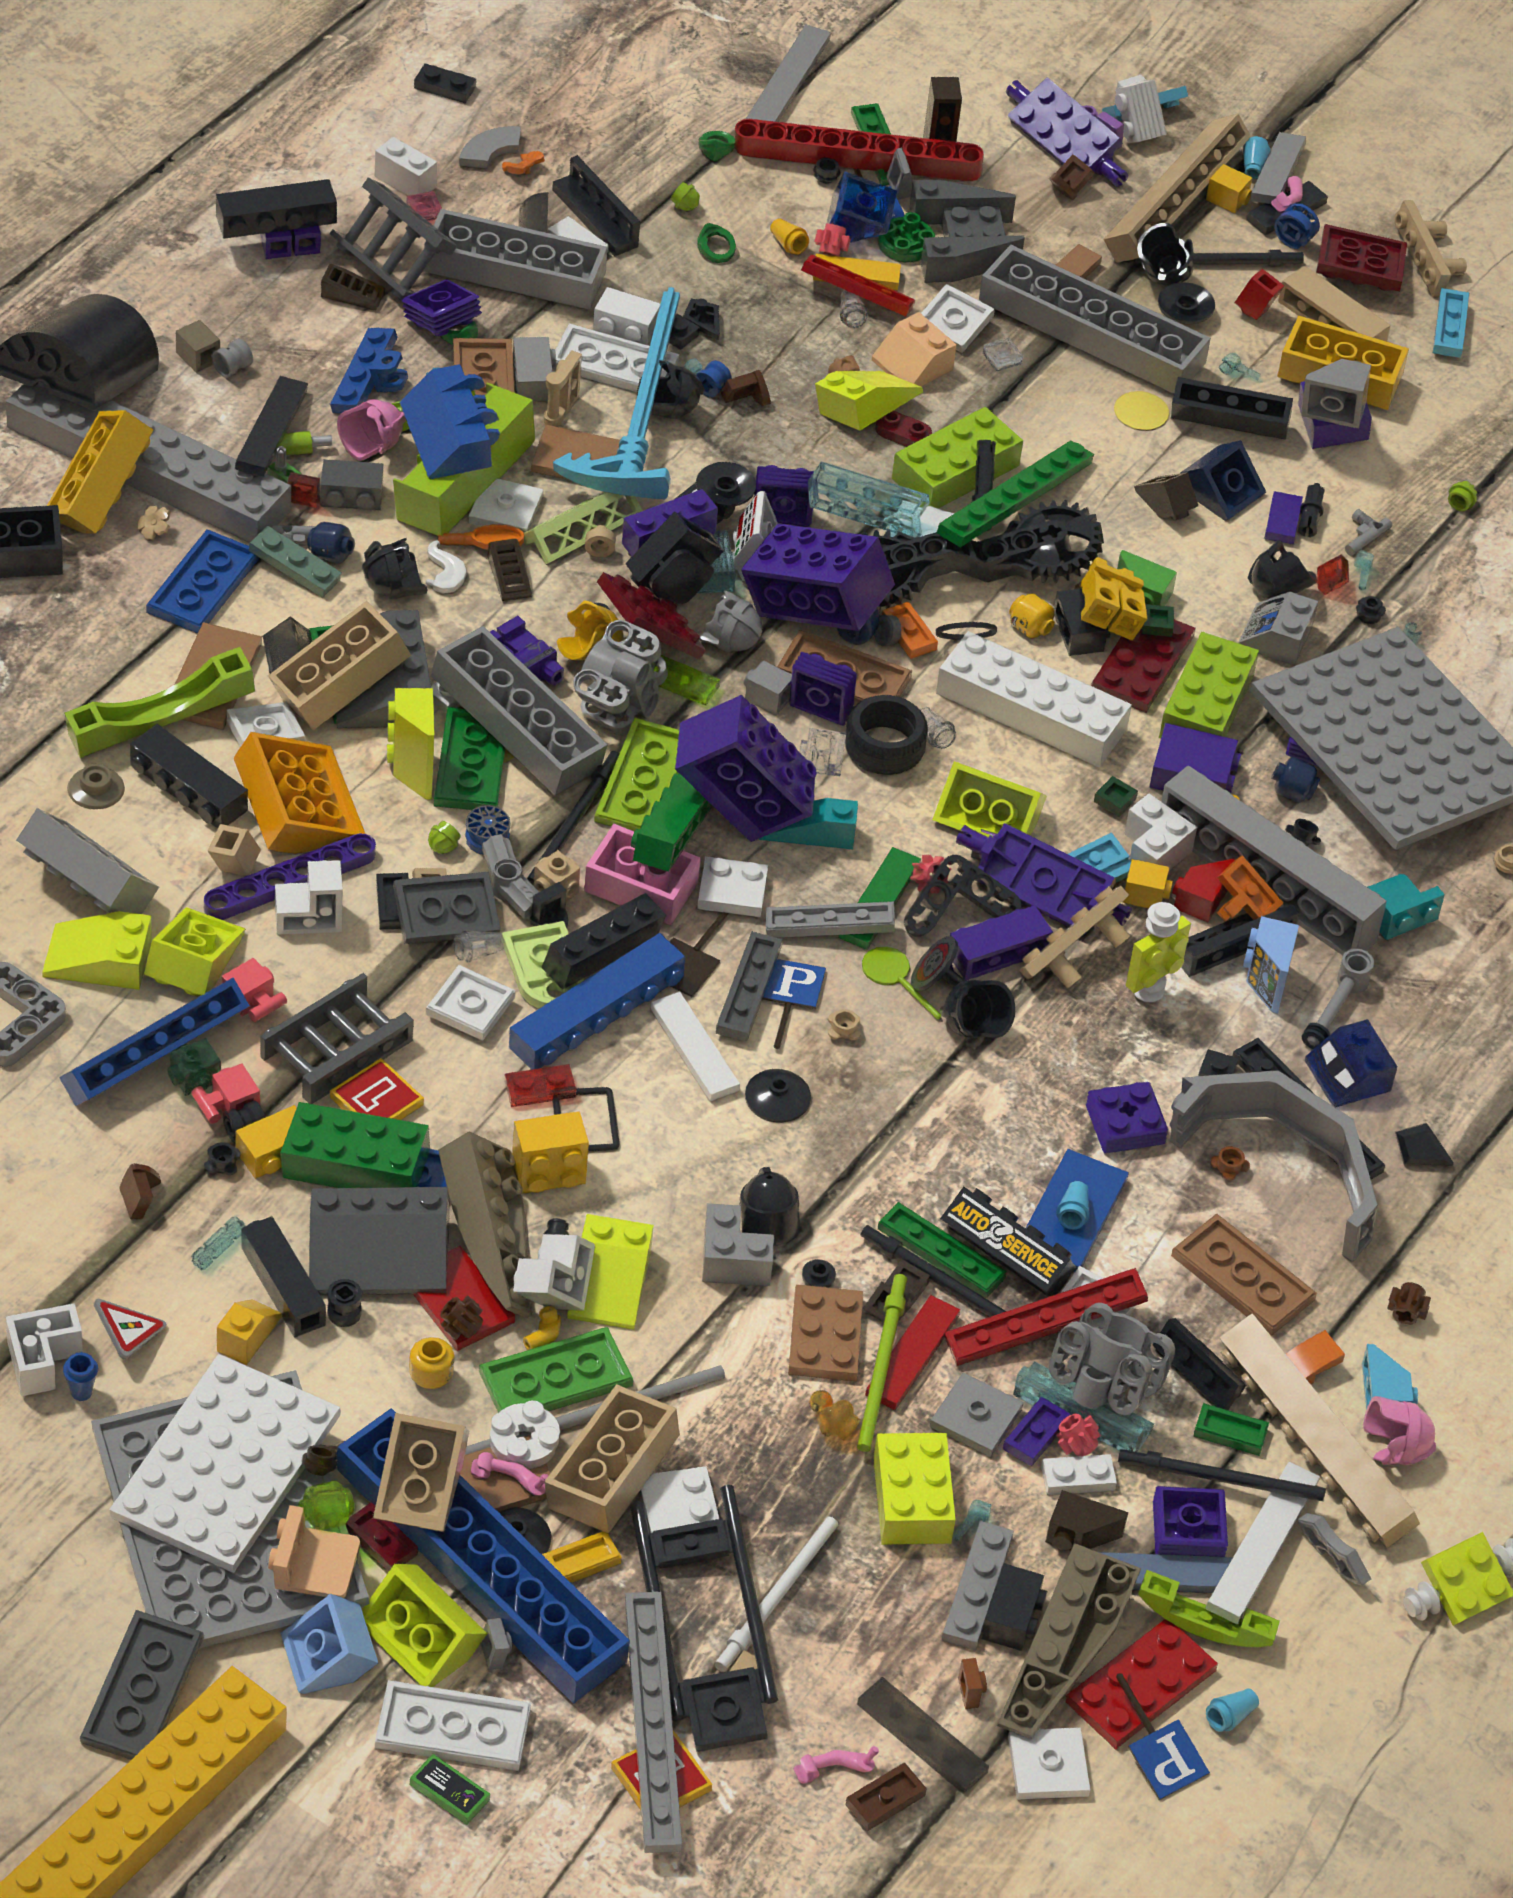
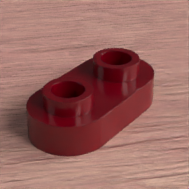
M892 411L877 420L875 426L879 436L905 447L932 434L931 427L926 423L896 411Z

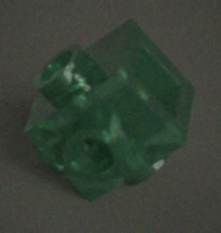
M207 1038L189 1045H182L170 1052V1067L167 1068L169 1078L174 1086L179 1085L185 1096L191 1094L192 1090L198 1086H202L204 1090L212 1086V1075L221 1070V1061Z

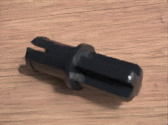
M1314 483V485L1307 487L1305 501L1300 506L1302 516L1298 532L1302 536H1305L1307 527H1309L1308 537L1315 536L1318 531L1319 517L1324 512L1322 502L1325 489L1319 483Z

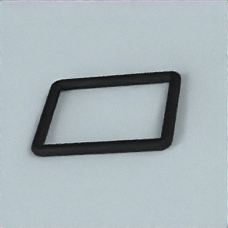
M574 1088L553 1091L554 1115L561 1114L559 1096L606 1093L613 1144L589 1145L588 1151L618 1149L620 1143L611 1088Z

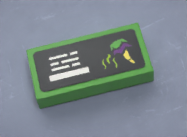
M434 1754L410 1777V1786L466 1825L490 1801L489 1792Z

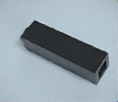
M273 1216L253 1221L247 1226L242 1227L241 1249L276 1308L282 1313V1318L294 1338L326 1326V1304Z

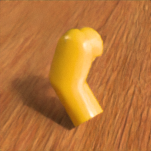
M546 1306L539 1311L541 1320L539 1321L538 1330L523 1337V1343L527 1350L550 1344L558 1338L561 1317L557 1315L555 1307Z

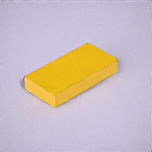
M604 1531L542 1554L570 1583L621 1564L622 1559L609 1534Z

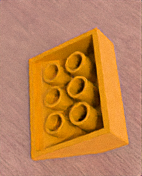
M250 732L234 756V761L243 785L248 789V798L268 850L297 854L316 850L355 834H365L331 746Z

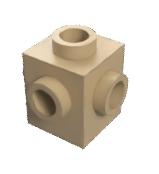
M559 850L548 857L542 858L535 865L534 887L539 892L560 882L567 890L566 902L579 893L580 867L573 859L566 857Z

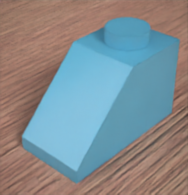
M1367 1344L1362 1361L1366 1410L1374 1396L1418 1404L1417 1387H1412L1411 1373L1376 1345Z

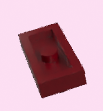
M371 1502L345 1520L348 1533L357 1536L360 1539V1545L389 1572L394 1564H406L417 1556L418 1546L393 1522L374 1519L376 1506Z

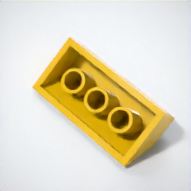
M126 410L99 411L47 506L58 505L61 524L81 533L96 534L97 531L104 527L107 522L106 515L109 509L120 499L122 494L121 488L124 482L133 475L136 469L135 463L139 455L145 452L151 440L149 437L153 432L152 428Z

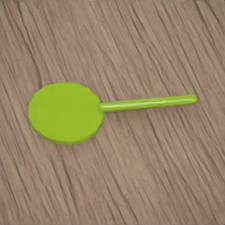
M887 946L876 947L864 955L862 970L867 978L882 985L902 984L936 1019H941V1014L905 979L909 973L910 965L904 953Z

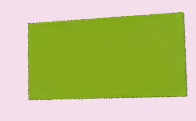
M634 717L595 813L594 822L608 826L616 824L632 831L641 829L645 815L651 814L654 802H660L664 788H669L675 773L679 774L675 770L679 737L678 729Z

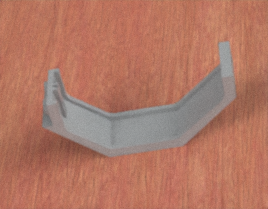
M1280 1071L1182 1077L1181 1093L1177 1095L1172 1103L1173 1115L1169 1125L1171 1127L1170 1142L1180 1149L1202 1124L1209 1120L1268 1117L1332 1157L1338 1163L1353 1210V1214L1346 1223L1342 1255L1353 1262L1372 1241L1378 1206L1354 1119Z

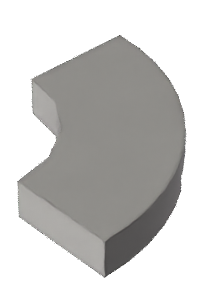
M498 127L473 137L462 149L459 166L488 168L490 162L497 156L506 153H518L521 127Z
M1306 1513L1298 1519L1301 1529L1319 1554L1323 1555L1327 1552L1337 1565L1335 1570L1347 1580L1362 1586L1371 1580L1356 1549L1348 1546L1335 1534L1324 1516Z

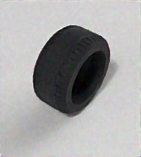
M878 695L866 698L853 707L847 718L845 732L847 753L858 766L873 773L893 775L908 771L919 763L925 753L928 735L926 717L916 705L901 697ZM888 727L902 732L908 738L898 742H882L870 737L865 732L872 728Z

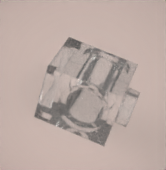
M809 728L808 740L801 739L800 753L814 764L818 774L840 777L846 733Z

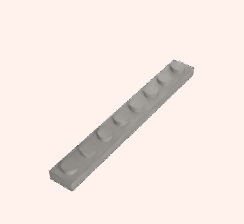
M661 1592L625 1593L627 1637L630 1640L629 1662L644 1853L681 1852L682 1836Z

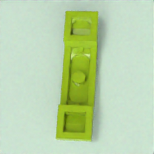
M1146 1570L1138 1595L1156 1613L1172 1624L1194 1635L1222 1644L1242 1647L1273 1645L1280 1620L1246 1608L1243 1618L1240 1619L1238 1624H1235L1205 1609L1206 1604L1177 1594L1180 1582Z

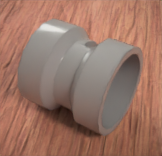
M238 338L230 342L227 348L222 347L214 351L212 361L218 373L228 378L236 374L238 368L244 369L253 363V355L246 342Z

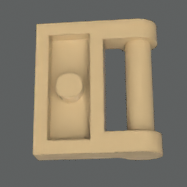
M571 350L565 360L559 361L556 371L547 375L548 404L547 410L544 412V424L559 426L579 398L581 353Z

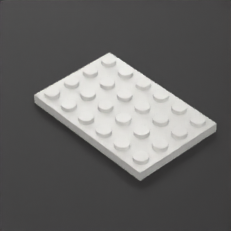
M218 1354L109 1509L110 1518L234 1573L305 1469L301 1461L302 1455L307 1453L308 1447L322 1444L341 1415L340 1407Z

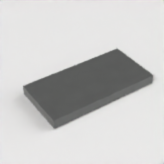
M135 1610L80 1736V1742L132 1760L165 1729L202 1644L204 1633Z

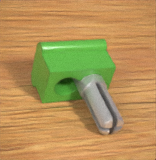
M282 446L276 448V461L269 466L267 474L291 485L292 493L303 485L302 473L286 462V448Z

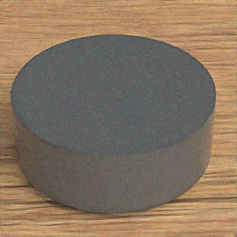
M894 615L879 616V627L874 634L875 640L882 646L897 644L902 632L899 619Z

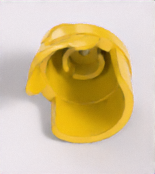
M584 600L575 610L567 613L568 621L576 627L575 637L558 638L557 645L559 651L568 659L586 660L591 649L603 638L607 626L611 622L618 620L617 616L609 609ZM623 630L616 631L612 635V639L617 642L623 641Z

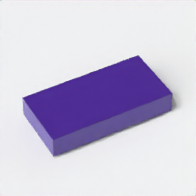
M1274 491L1264 539L1281 540L1283 543L1294 545L1302 496Z

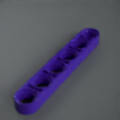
M355 834L211 889L204 896V912L212 917L225 920L275 900V886L270 885L268 881L279 878L284 881V884L307 883L308 875H301L296 871L302 867L308 868L309 861H322L331 856L338 857L342 860L340 862L341 875L365 866L375 859L376 842L370 835ZM362 845L370 850L366 853H357L353 849L356 846ZM250 889L256 894L252 897H243L239 892ZM220 900L224 901L227 905L223 908H214L210 903Z

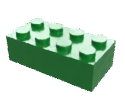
M299 1102L280 1152L283 1178L335 1188L418 1187L430 1151L429 1125Z

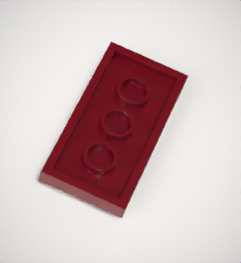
M1174 619L1172 637L1142 634V628L1133 641L1121 636L1092 681L1091 686L1132 704L1131 707L1147 713L1192 641L1196 628Z

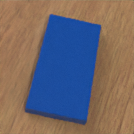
M206 529L147 603L146 613L198 633L202 623H210L260 558L248 551V545Z
M1067 1149L1026 1228L1028 1225H1032L1046 1236L1043 1241L1053 1247L1055 1243H1058L1072 1254L1070 1259L1077 1267L1076 1271L1079 1266L1083 1267L1128 1180L1129 1172ZM1074 1181H1081L1088 1186L1089 1220L1079 1229H1068L1060 1224L1056 1210L1069 1184Z

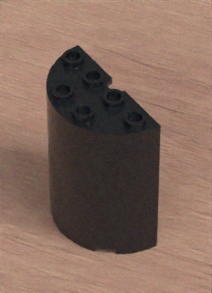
M105 294L82 296L13 335L0 345V376L30 387L43 382L48 387L49 394L92 410L97 409L158 371L159 365L157 343L146 320L135 308L125 301Z

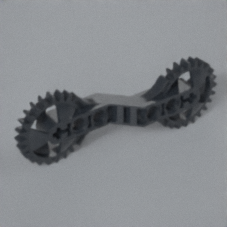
M1052 500L1049 507H1046L1043 502H1040V509L1038 510L1031 506L1028 507L1029 515L1019 513L1020 521L1012 520L1003 534L977 542L972 540L961 548L936 532L915 538L902 532L891 537L890 530H887L884 536H880L879 531L875 530L873 536L879 538L895 583L876 609L880 612L881 607L885 606L887 609L894 603L901 605L903 598L912 600V592L920 593L930 578L955 571L987 583L1013 575L1021 576L1030 581L1041 576L1042 583H1045L1048 577H1052L1054 583H1057L1060 576L1069 581L1071 573L1081 576L1080 569L1088 570L1090 561L1093 562L1098 557L1097 553L1103 552L1102 544L1104 543L1101 523L1097 522L1096 514H1089L1088 507L1080 510L1079 503L1077 502L1068 507L1067 500H1064L1061 506H1057L1055 500ZM1069 536H1077L1090 542L1084 551L1074 552L1071 551Z

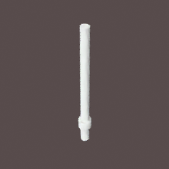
M827 1517L760 1603L759 1609L762 1623L765 1622L838 1527V1522L833 1517ZM748 1621L740 1630L734 1631L727 1640L726 1649L714 1663L720 1672H726L743 1650L747 1651L751 1646L752 1640Z

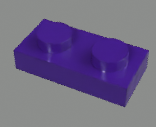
M1041 1396L1006 1438L1003 1450L1032 1467L1057 1437L1056 1434L1060 1432V1423L1070 1413Z

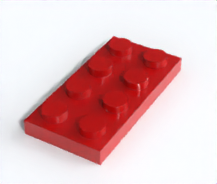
M1164 1619L1069 1692L1065 1702L1116 1750L1145 1727L1116 1678L1118 1673L1123 1674L1149 1721L1152 1722L1216 1672L1218 1663L1178 1626Z

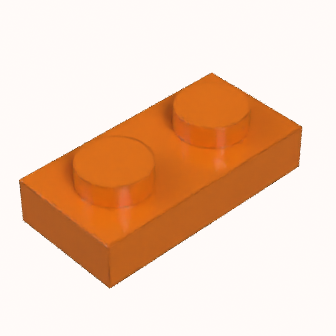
M909 601L882 610V615H894L899 619L902 632L898 643L910 659L937 650V639Z

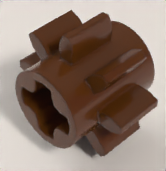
M1407 1282L1402 1284L1401 1289L1397 1287L1392 1288L1387 1309L1393 1311L1392 1315L1398 1322L1414 1324L1418 1318L1426 1319L1431 1297L1425 1296L1426 1291L1419 1284Z
M468 1295L463 1301L458 1297H454L445 1304L440 1313L441 1318L444 1319L441 1326L455 1340L460 1335L470 1338L482 1326L483 1318L479 1315L483 1310Z

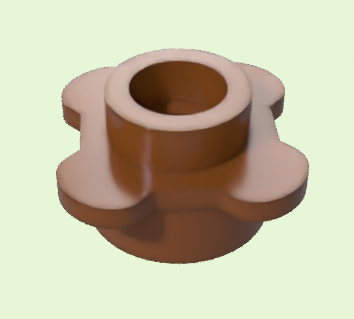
M1233 1146L1224 1147L1220 1150L1219 1155L1213 1156L1210 1161L1211 1166L1217 1168L1226 1180H1234L1237 1174L1247 1172L1250 1168V1163L1245 1160L1244 1153L1239 1148Z

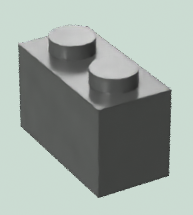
M323 459L320 506L381 510L384 464Z

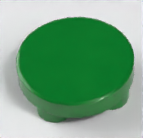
M909 212L904 217L887 220L886 223L885 221L882 222L878 232V246L886 256L894 260L916 262L922 258L924 238L935 237V233L929 225L920 220L918 214Z

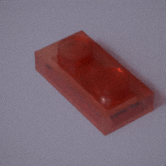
M570 1064L505 1073L504 1082L511 1107L550 1102L554 1098H559V1100L576 1098V1087Z

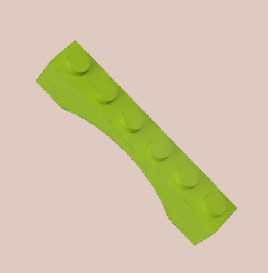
M241 647L234 648L211 657L189 677L157 694L121 703L91 702L65 712L68 735L79 757L87 756L142 735L156 724L163 727L255 692L253 671Z

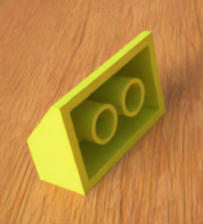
M395 688L394 701H388V720H394V723H388V742H393V744H387V763H393V776L424 799L432 800L434 757L433 688Z
M954 761L932 820L960 831L966 825L987 837L990 834L982 832L981 829L998 834L1004 823L1031 835L1037 825L1047 796L1038 791Z
M394 1564L369 1599V1604L362 1609L369 1635L422 1686L434 1687L468 1662L488 1634L417 1564Z

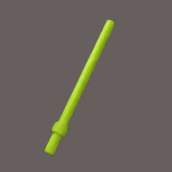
M903 1274L894 1275L891 1293L886 1297L883 1311L886 1316L857 1444V1449L862 1452H869L871 1450L898 1320L903 1315L906 1300L904 1292L907 1277Z

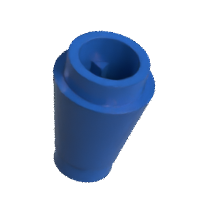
M75 1353L65 1362L63 1373L72 1397L78 1401H85L92 1395L98 1373V1364L87 1353Z

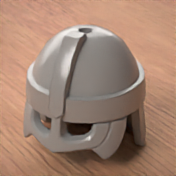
M724 591L725 595L720 597L719 603L715 608L714 617L705 624L706 631L700 636L699 641L719 647V649L730 653L747 650L753 647L760 639L762 634L761 618L751 603L740 599L729 591Z

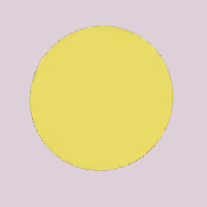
M1134 391L1120 396L1114 405V412L1117 418L1123 424L1134 429L1151 430L1158 428L1169 417L1167 404L1158 396L1148 392Z

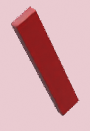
M1136 1268L947 1331L945 1332V1340L956 1366L1060 1332L1069 1323L1079 1322L1084 1311L1095 1303L1107 1304L1113 1312H1118L1148 1302V1294ZM1097 1312L1091 1313L1092 1320L1103 1317Z

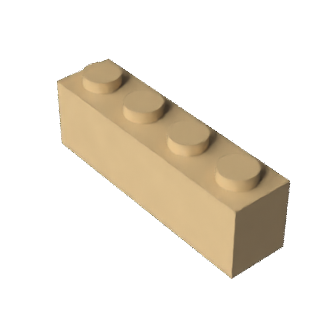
M1303 266L1282 280L1284 288L1279 294L1278 302L1296 315L1387 342L1391 326L1389 323L1308 267Z

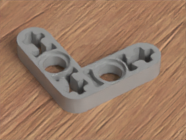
M0 962V998L22 1012L19 1017L0 1031V1049H2L0 1052V1066L8 1067L17 1063L65 1022L66 1008L64 1001L30 976L8 962ZM23 991H31L35 996L26 1000L19 998L18 994ZM23 1027H33L37 1030L32 1035H23L19 1032Z

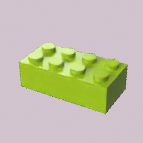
M983 407L896 452L892 480L918 503L939 509L975 490L977 441L991 440V442H996L994 458V479L1020 466L1023 439L987 407Z
M1201 631L1164 711L1159 738L1162 737L1165 723L1226 737L1253 679L1259 650Z

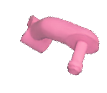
M1291 176L1288 178V187H1286L1285 193L1290 191L1289 196L1281 192L1271 201V204L1279 213H1283L1290 205L1302 200L1303 183L1299 177Z
M489 1452L481 1453L478 1459L472 1462L471 1474L476 1478L486 1479L490 1476L492 1470L516 1478L532 1495L540 1496L546 1491L544 1482L548 1475L542 1474L538 1477L519 1463L495 1459Z
M873 1746L867 1754L844 1750H833L814 1757L806 1754L801 1758V1765L794 1767V1771L802 1784L815 1780L819 1776L818 1769L827 1766L841 1765L864 1773L870 1772L875 1768L873 1758L879 1753V1749Z

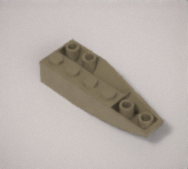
M469 1131L438 1149L451 1206L470 1255L490 1289L506 1310L528 1318L532 1315L531 1300L513 1292L514 1275L517 1271L519 1258L528 1259L525 1211L521 1196L522 1187L517 1180L514 1168L515 1159L509 1149Z
M1074 1543L998 1721V1727L1032 1739L1116 1631L1141 1568Z

